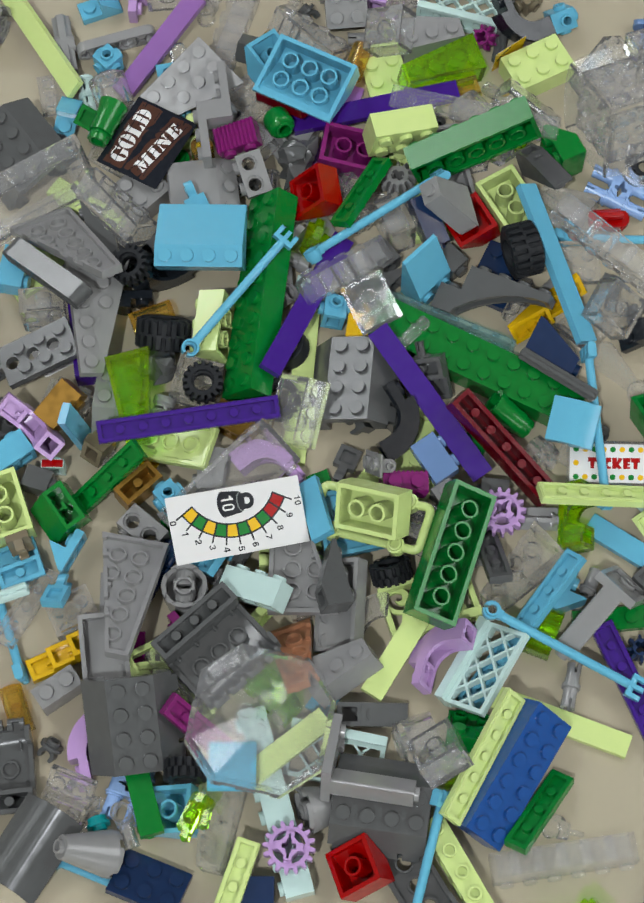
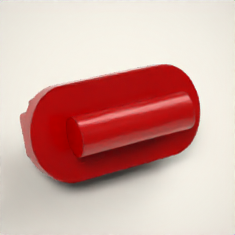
M621 209L592 210L587 216L588 230L592 233L623 231L629 223L628 213Z

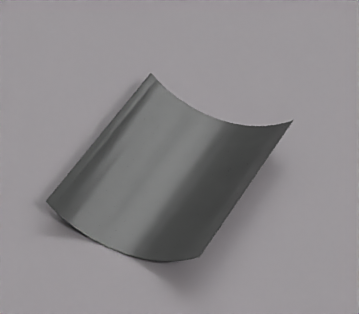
M28 793L0 836V883L12 890L27 903H35L61 863V860L57 859L53 852L55 840L62 834L80 833L83 827L59 808Z

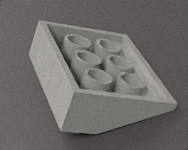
M212 158L213 168L205 169L203 160L173 163L166 173L169 203L184 204V200L188 199V196L184 190L183 183L191 180L196 193L204 192L209 204L240 205L237 175H235L232 163L235 160Z

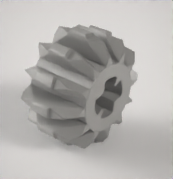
M399 161L395 166L391 165L386 176L380 182L382 184L381 189L383 192L387 191L389 197L393 194L398 197L400 194L413 188L416 178L409 169V165L406 163L400 166Z

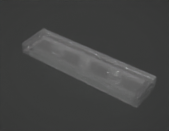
M44 567L46 571L45 576L27 583L30 594L16 599L0 623L1 645L12 650L14 649L40 609V598L48 584L54 585L56 583L59 573Z

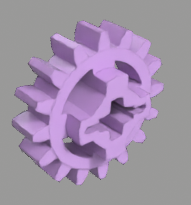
M498 487L496 493L490 489L489 493L497 496L486 532L492 530L493 537L497 532L500 533L501 538H504L505 532L512 536L513 529L520 530V523H525V516L523 515L526 514V508L522 507L524 500H517L519 495L517 492L511 495L510 488L506 492H502L501 487ZM513 507H515V509H516V513H517L516 517L514 516V513L512 512V508H513Z
M293 820L290 821L289 826H285V823L281 821V828L278 829L273 825V834H265L269 842L262 844L264 848L268 849L263 855L264 858H271L267 862L268 866L276 865L275 872L278 873L282 868L286 876H288L289 870H293L294 874L297 875V868L301 867L303 870H306L305 862H313V858L309 854L316 853V848L310 847V845L315 843V839H308L311 831L308 829L303 832L302 823L298 827H294ZM283 833H286V836H284L281 840H276L278 836H280ZM295 834L301 836L305 844L299 843L295 838ZM291 838L293 848L295 849H291L287 858L286 849L283 847H287ZM273 852L281 854L283 863L274 856ZM298 855L303 856L299 861L292 863L293 859Z

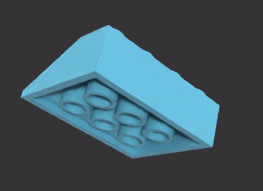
M280 34L252 90L330 124L350 96L360 73L358 66Z
M160 204L154 243V267L158 270L246 271L247 205Z

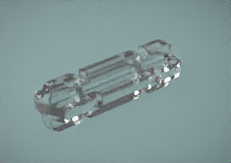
M420 316L416 323H413L401 334L402 337H398L405 349L407 345H410L422 334V330L425 331L430 326V321L425 316Z

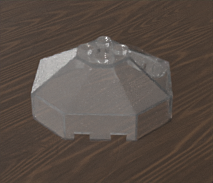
M242 643L201 669L195 698L192 701L184 743L210 784L229 786L236 790L254 794L255 792L280 799L321 773L335 712L336 698L310 658ZM259 708L263 711L266 709L269 711L266 721L262 718L259 720L256 718Z

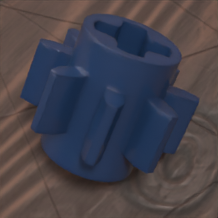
M639 634L636 641L631 638L629 639L628 644L631 647L626 649L632 661L635 660L642 666L644 651L640 653L636 651L641 647L644 649V639Z

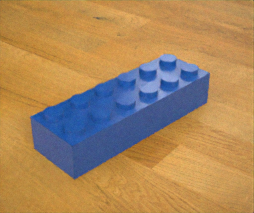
M523 698L526 701L461 826H457L483 846L499 852L504 845V839L521 816L572 728L540 701Z

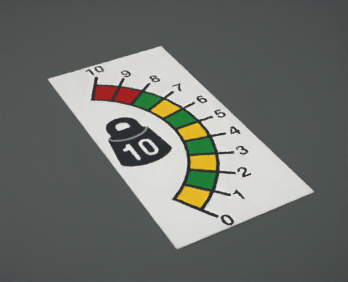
M297 475L164 499L177 566L310 541Z

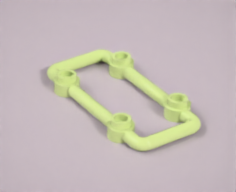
M325 481L321 484L324 497H326L328 490L337 491V482ZM412 493L411 514L418 510L426 512L415 545L406 544L402 538L394 541L334 527V521H332L335 533L326 539L331 541L333 538H336V540L344 538L386 548L392 556L396 557L404 553L416 555L424 549L435 516V509L432 504L419 501L418 497Z

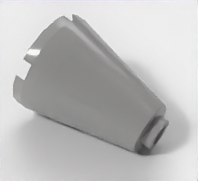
M320 787L296 788L295 790L298 793L294 794V803L298 820L302 819L305 824L302 831L304 832L309 829L311 831L310 835H313L328 827L333 795L331 794L329 802L320 801Z
M113 829L62 834L53 844V852L57 859L106 879L112 878V874L119 872L123 863L125 848L120 845V840H123V836L119 831Z

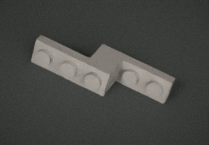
M225 61L216 62L217 70L213 71L215 84L219 83L220 86L219 89H216L217 99L195 101L196 110L192 111L194 124L198 123L199 129H195L196 142H201V147L197 148L199 161L203 160L204 169L213 168L208 130L233 122Z

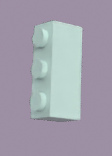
M227 564L220 579V582L223 581L238 597L239 601L281 614L284 613L294 589L286 583L287 579L274 574L273 577H269L268 573L255 569L252 572L250 568L241 564H237L236 567Z

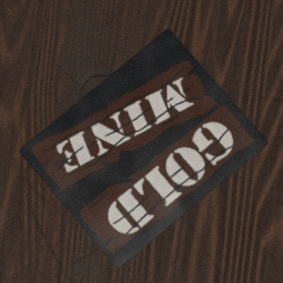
M138 97L97 159V162L151 188L157 189L197 124Z

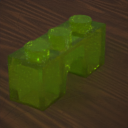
M577 479V480L565 482V483L592 484V483H589V482H587V481H585V480H583V479ZM559 504L557 538L559 550L564 552L568 548L577 554L594 550V528L581 523L580 517L586 509L595 506Z

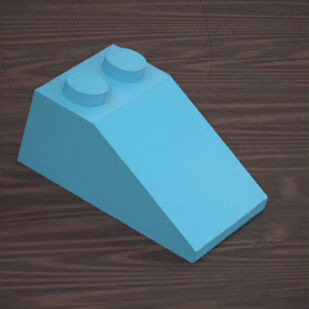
M434 234L402 262L401 292L418 308L424 304H429L433 300L441 282L446 284L450 282L451 270L437 236Z

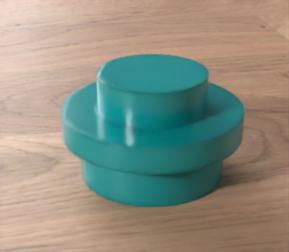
M105 814L90 817L87 820V831L106 830L111 825L110 819H107Z

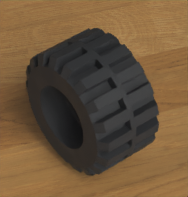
M524 220L503 226L500 233L501 250L506 267L512 277L518 280L543 273L545 267L544 248L539 232L531 220Z
M141 315L137 317L135 345L150 351L181 352L182 343L186 339H191L192 321L171 315Z

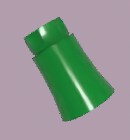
M110 96L100 97L98 109L87 137L91 144L102 148L106 147L120 121L128 111L124 103Z
M502 390L495 392L484 405L506 430L520 438L526 437L534 427V421L512 402Z

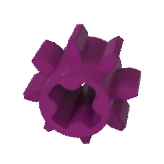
M481 24V29L473 30L475 34L471 40L477 43L476 49L483 48L484 51H490V46H497L495 39L499 35L494 32V26L487 27V25Z

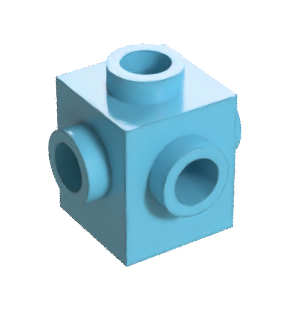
M564 2L553 5L552 9L543 12L544 17L550 15L557 34H568L572 31L571 29L578 27V13L576 9Z
M108 43L98 48L92 55L93 68L109 82L124 70L123 54L118 48H113Z
M325 294L324 300L321 301L317 310V314H321L320 327L342 330L345 319H348L350 306H347V296Z
M169 478L166 481L159 482L152 491L154 500L152 502L160 512L164 510L167 514L164 499L182 496L186 491L179 482L174 483Z

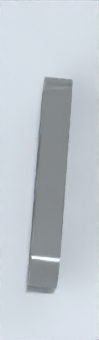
M142 25L80 42L76 46V51L79 59L90 60L93 59L92 55L95 51L107 43L113 48L116 47L120 51L146 45L156 32L152 25Z

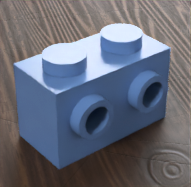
M431 432L410 446V451L422 469L428 471L429 479L436 486L447 478H452L458 474L459 468L457 466L460 463L453 453L448 454L445 449L447 445L440 435L436 437L434 432Z

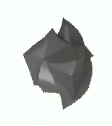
M318 135L310 140H287L283 142L277 151L279 156L277 162L282 167L278 178L286 179L284 190L290 187L289 181L310 168L313 161H315L318 150Z
M150 350L141 352L139 374L143 373L144 378L153 380V385L170 382L177 374L175 352Z

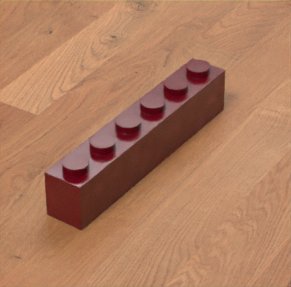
M469 388L461 391L445 407L536 507L546 505L541 504L536 485L538 482H553L551 478Z

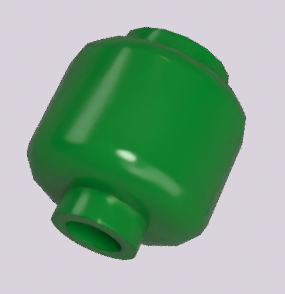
M276 106L269 109L263 118L265 128L274 138H285L294 129V119L284 107Z

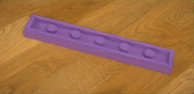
M181 0L119 79L114 89L132 101L156 70L155 65H159L206 5V1Z

